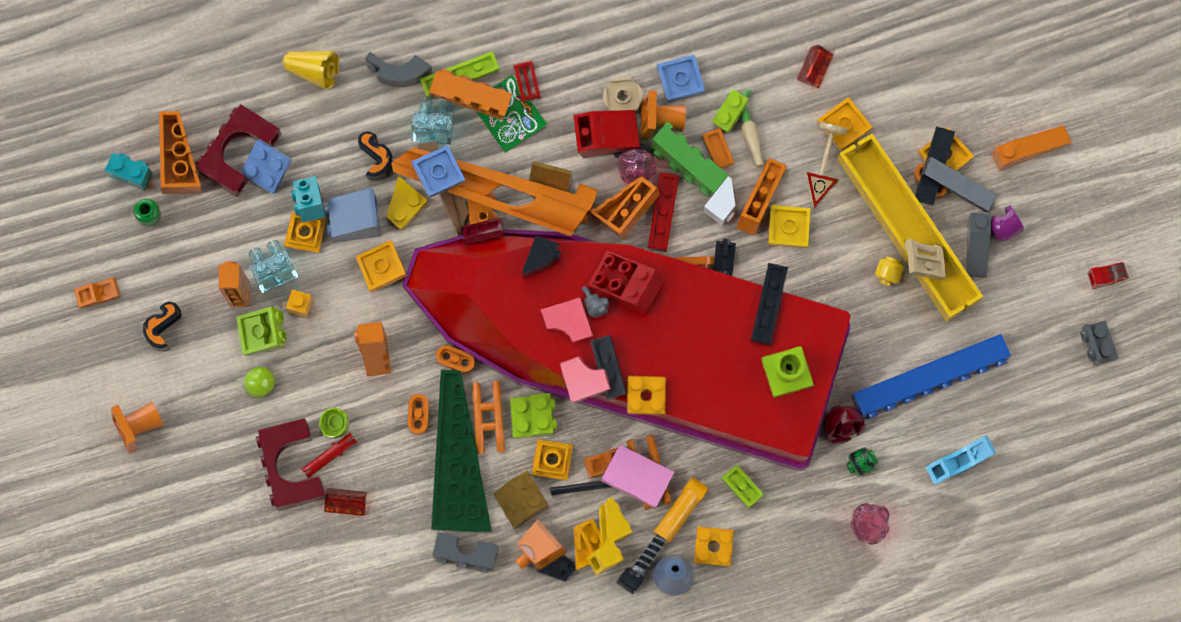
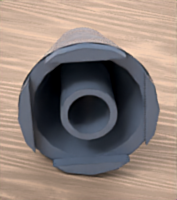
M667 555L660 559L654 568V582L659 590L668 595H681L691 587L694 581V569L691 563L683 556ZM672 569H675V570H677L678 572H677V573H674V572H672Z

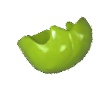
M254 367L249 370L244 378L245 391L252 398H264L274 388L275 377L273 372L267 367Z
M332 407L325 410L320 416L319 428L325 437L338 438L348 431L350 425L349 418L342 409Z

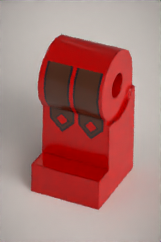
M1124 262L1103 267H1093L1087 272L1092 290L1113 285L1129 278Z

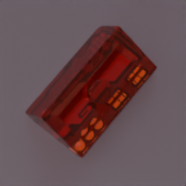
M820 45L811 46L797 80L819 88L833 53Z
M327 488L324 512L365 516L367 492Z

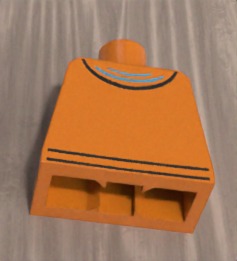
M538 519L518 542L517 545L523 554L515 562L522 570L531 562L539 570L564 555L566 550Z

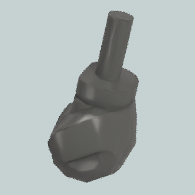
M584 286L582 289L587 296L584 302L588 313L593 318L602 317L608 311L607 306L609 302L607 298H599L597 294L591 295L587 286Z

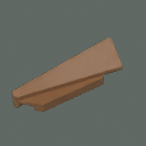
M436 142L417 145L418 149L428 152L438 150ZM444 191L438 195L457 236H460L469 211L462 197Z

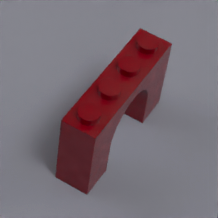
M242 104L232 110L229 116L230 119L220 127L219 135L215 140L212 139L207 146L208 150L204 156L201 155L198 158L197 166L195 167L199 174L236 197L244 189L248 180L245 175L225 163L224 151L227 145L238 137H250L256 141L261 139L273 147L282 134L277 126Z
M303 418L258 430L259 436L256 437L258 448H262L263 455L260 458L263 468L266 467L268 475H265L267 487L272 489L273 494L269 495L272 507L276 506V509L281 511L326 499L322 480L319 476L298 482H290L281 478L277 471L278 458L286 448L312 441L307 420Z

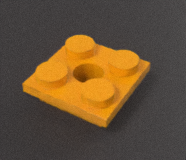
M292 212L284 247L319 254L327 219L320 218L302 223L300 215L296 216V213ZM303 228L310 229V234L306 237L300 235V231Z
M628 376L627 414L665 415V377ZM649 391L652 394V399L649 401L642 400L640 397L641 393Z
M537 439L531 475L568 481L573 445ZM549 455H556L558 462L554 465L547 463L546 459Z
M697 526L694 563L731 567L734 530ZM710 542L719 544L717 552L709 551L708 544Z

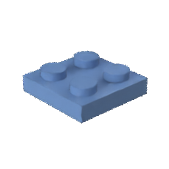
M695 55L657 64L667 103L705 93Z
M259 139L256 141L241 173L249 180L274 194L292 159Z
M448 145L412 161V166L428 198L465 182V178Z

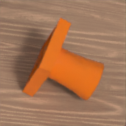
M649 90L641 103L640 139L648 140L656 127L663 128L667 122L673 126L672 130L683 132L686 121L685 105H656L657 91Z
M152 401L125 417L119 405L111 407L112 421L129 454L136 451L135 436L163 427L161 417Z

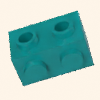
M112 153L104 170L110 178L145 191L153 174L146 162L141 160L135 162L123 153H119V155Z
M316 176L293 181L294 190H291L293 202L297 201V204H293L296 216L300 215L302 223L324 218L325 212Z

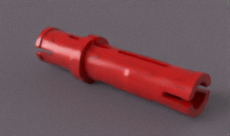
M349 432L337 443H332V447L302 467L303 473L310 468L312 469L305 474L306 477L309 479L336 457L343 456V452L357 444L358 442L355 438L347 443L353 437L352 434Z

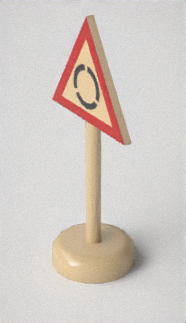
M824 122L820 123V129L830 133L819 174L806 172L813 208L817 206L838 180L824 176L834 133L845 135L847 128Z

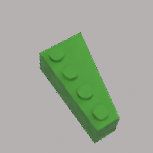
M667 122L652 140L653 155L658 160L667 162L668 167L675 173L680 172L689 184L693 185L694 183L698 186L699 191L703 195L712 197L729 175L710 158L705 160L701 150L696 146L690 147L685 140L686 137L681 133L679 135L675 134L671 130L673 126Z

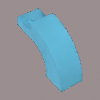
M985 435L966 447L926 466V469L934 484L937 485L973 468L997 452L988 436Z

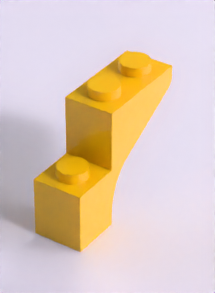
M613 497L606 500L599 507L600 546L587 557L596 576L615 567L624 560L620 549L616 547L615 543L625 539L632 533L629 522L625 520L619 505L614 501Z

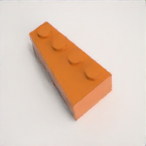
M446 69L436 71L429 95L500 120L504 119L512 93L503 89L492 88L483 82H473L466 76L452 75L453 72Z
M159 111L161 193H202L179 111Z

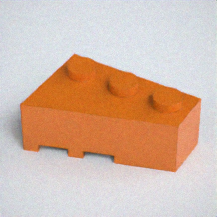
M641 176L623 188L621 192L612 198H608L603 204L589 212L595 220L624 240L660 193L656 186Z
M382 321L357 324L358 331H354L355 342L362 353L367 377L391 374L387 334Z

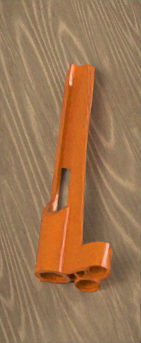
M412 147L391 163L393 172L420 182L412 166V161L431 152ZM456 160L465 178V182L446 191L568 236H572L580 224L586 225L590 215L589 211L592 209L598 193V189L580 183L576 193L573 194L460 160ZM503 185L534 196L536 199L526 205L511 206L488 198L486 195Z

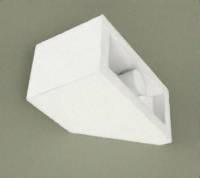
M727 177L707 202L703 211L722 226L726 221L729 223L736 214L734 213L735 200L732 179L730 177Z

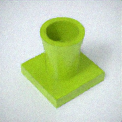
M801 346L761 359L773 398L813 387V381ZM785 367L791 368L792 371H787Z

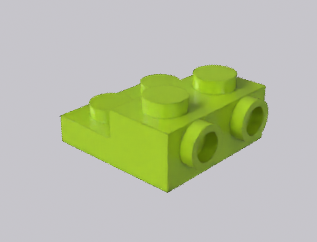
M267 307L236 317L242 355L249 356L262 351L270 352L285 347L284 342L287 341V334L282 330L281 325L284 321V316L278 308Z
M550 393L510 398L513 439L554 436L553 430H557L556 418H552V410H556L555 398H551Z

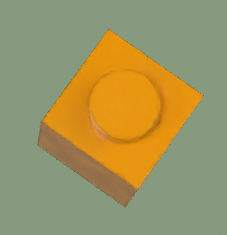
M292 289L286 309L289 314L308 319L314 300L310 294Z

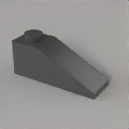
M971 213L968 217L966 272L970 277L987 276L991 214Z

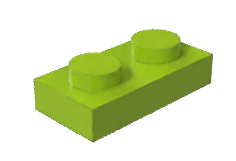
M732 89L711 122L729 133L750 100Z
M737 464L721 478L748 509L764 496Z

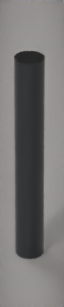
M602 481L551 487L550 489L552 496L610 488L612 486Z

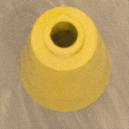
M332 50L290 51L283 58V66L286 71L328 90L335 84L336 80L333 77L334 74L339 73L340 60L339 55L335 54V51Z

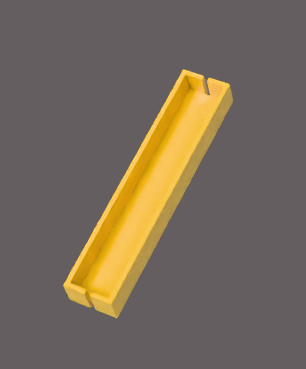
M873 133L857 142L856 146L852 145L840 152L837 161L908 266V251L905 249L907 239L916 240L917 243L931 246L936 244L943 247L946 278L938 280L915 275V277L946 323L960 315L963 310L966 311L978 304L983 295ZM918 251L919 254L932 256L930 253Z

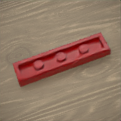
M660 172L657 187L660 195L655 200L647 246L649 250L667 252L680 175Z

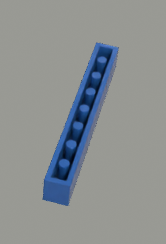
M999 334L853 393L852 400L862 418L871 419L878 416L879 411L885 409L888 412L897 408L896 405L903 402L904 405L915 401V397L921 394L923 397L934 393L933 390L940 387L943 390L952 386L951 382L956 380L963 382L971 378L970 375L976 372L978 375L989 371V367L996 365V367L1003 366L1008 363L1007 360L1011 354L1002 334Z

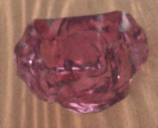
M631 149L618 157V171L624 183L631 184L641 176L648 181L657 172V163L653 155L645 150Z
M868 503L857 506L853 511L850 522L854 535L859 541L870 545L880 543L889 532L888 520L890 513L885 506Z

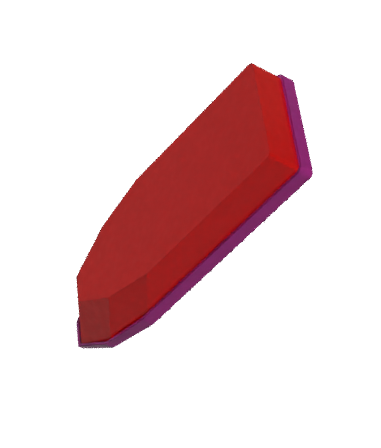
M504 229V236L465 245L463 235L416 248L402 285L404 290L449 344L472 355L474 359L517 385L543 393H550V395L569 401L571 399L560 363L581 357L588 368L598 370L591 340L611 335L627 395L606 400L605 393L603 392L575 403L795 471L805 470L811 462L850 331L851 315L848 311L783 292L771 346L750 342L763 285L632 245L597 242L574 234L568 236L553 231ZM536 235L559 243L561 255L558 262H554L553 266L526 279L522 278L521 272ZM607 251L653 268L665 280L645 315L625 307L588 286L589 281ZM584 286H587L591 295L597 294L599 298H607L609 302L607 306L608 311L602 317L593 318L588 313L584 302L587 296L582 289ZM580 298L592 338L572 343L570 337L564 332L547 330L541 313L542 309ZM801 346L813 381V387L773 398L761 359ZM785 367L787 371H792L791 368ZM628 376L665 377V415L627 414ZM644 391L640 397L644 401H649L652 399V394L649 391Z

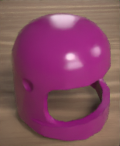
M1011 205L1005 207L1006 215L1000 218L994 215L991 218V233L1001 242L1008 241L1024 231V226Z

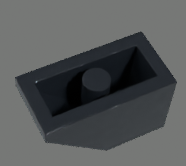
M536 235L521 272L522 278H529L551 268L554 262H558L561 255L559 243Z

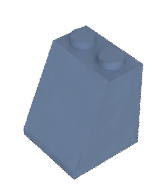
M373 188L328 199V206H325L326 218L330 217V225H327L328 237L332 236L333 242L381 236L377 198Z

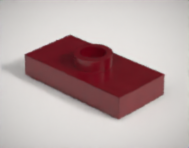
M502 218L463 226L465 245L504 236Z

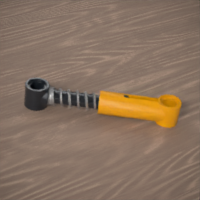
M692 476L677 500L653 531L655 536H652V541L648 542L647 548H644V552L640 554L639 559H636V563L624 570L616 584L632 595L637 591L645 579L643 575L647 572V567L651 566L652 560L655 561L654 558L656 555H659L658 552L660 549H663V545L665 543L670 544L697 504L701 502L708 492V486Z

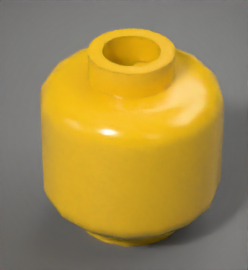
M888 256L879 260L875 271V276L880 279L879 283L889 287L891 283H899L904 270L900 260Z

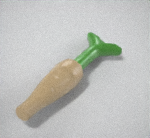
M747 90L742 95L748 98L752 90ZM746 106L741 114L744 122L742 133L756 166L762 167L764 163L756 123L751 121Z

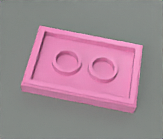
M619 445L601 481L656 509L674 472Z

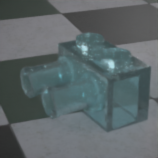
M422 99L419 112H413L411 124L412 141L451 145L453 115H450L452 104L446 101V107H444L445 101H441L439 112L431 113L432 101L427 99L425 106V99Z
M272 240L275 247L272 246L271 241L267 243V248L271 253V256L267 258L263 257L260 248H254L256 255L252 249L249 251V256L253 262L249 266L262 293L298 277L287 250L282 251L278 240Z

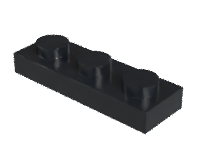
M607 335L591 340L598 370H606L611 390L604 392L606 400L627 395L612 336Z

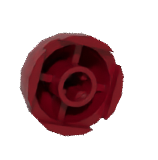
M838 405L833 407L824 420V431L827 438L834 444H841L852 440L849 436L855 433L857 436L860 435L866 426L861 414L851 406Z

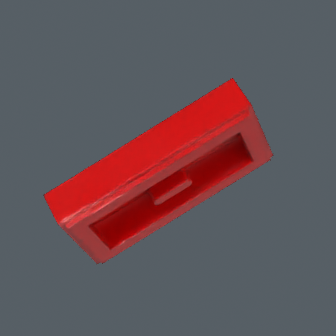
M533 61L514 64L522 102L541 99ZM527 66H530V71L536 94L533 95L531 92V87L527 75ZM518 68H522L528 96H524Z

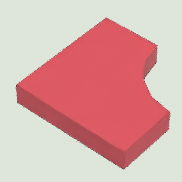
M580 298L541 310L547 330L564 332L570 337L572 343L592 338Z
M581 357L560 363L572 403L611 390L606 370H592L588 368Z

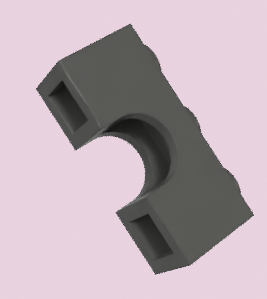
M442 532L437 533L432 554L436 562L447 565L448 562L456 563L457 567L464 569L472 566L476 567V571L482 573L494 570L499 548L497 544L478 540L476 549L472 553L462 554L457 549L458 536Z

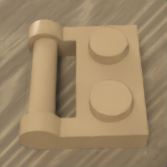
M913 239L906 240L905 249L908 251L909 274L938 280L946 278L944 253L941 245L935 244L931 246L917 243ZM918 251L930 253L932 256L919 254Z

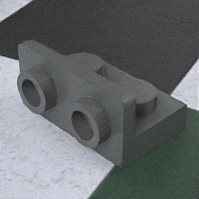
M1106 320L1091 325L1085 324L1081 328V339L1087 344V356L1090 361H1093L1094 366L1119 358Z

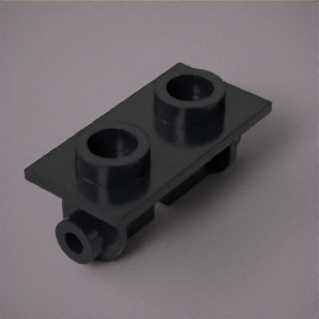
M730 239L716 241L714 271L730 276L733 275L736 243L731 242Z

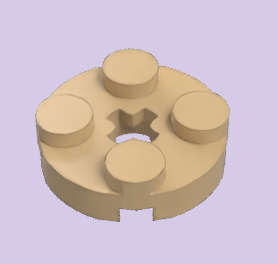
M628 77L615 78L604 89V105L608 111L635 110L637 112L642 103V90L638 84ZM622 92L628 96L625 101L617 98Z

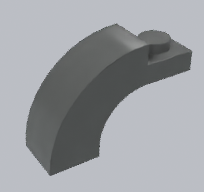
M371 52L365 57L368 64L367 67L375 73L378 71L376 74L378 81L392 87L413 86L420 83L421 78L432 73L431 65L416 55L408 63L399 66L390 65Z

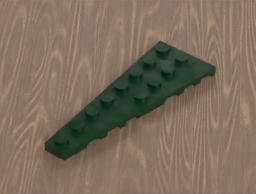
M441 370L431 530L492 533L461 370Z

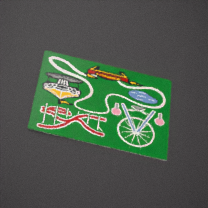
M513 75L492 87L512 93L503 120L476 111L505 153L547 125L531 100L522 102L518 83Z

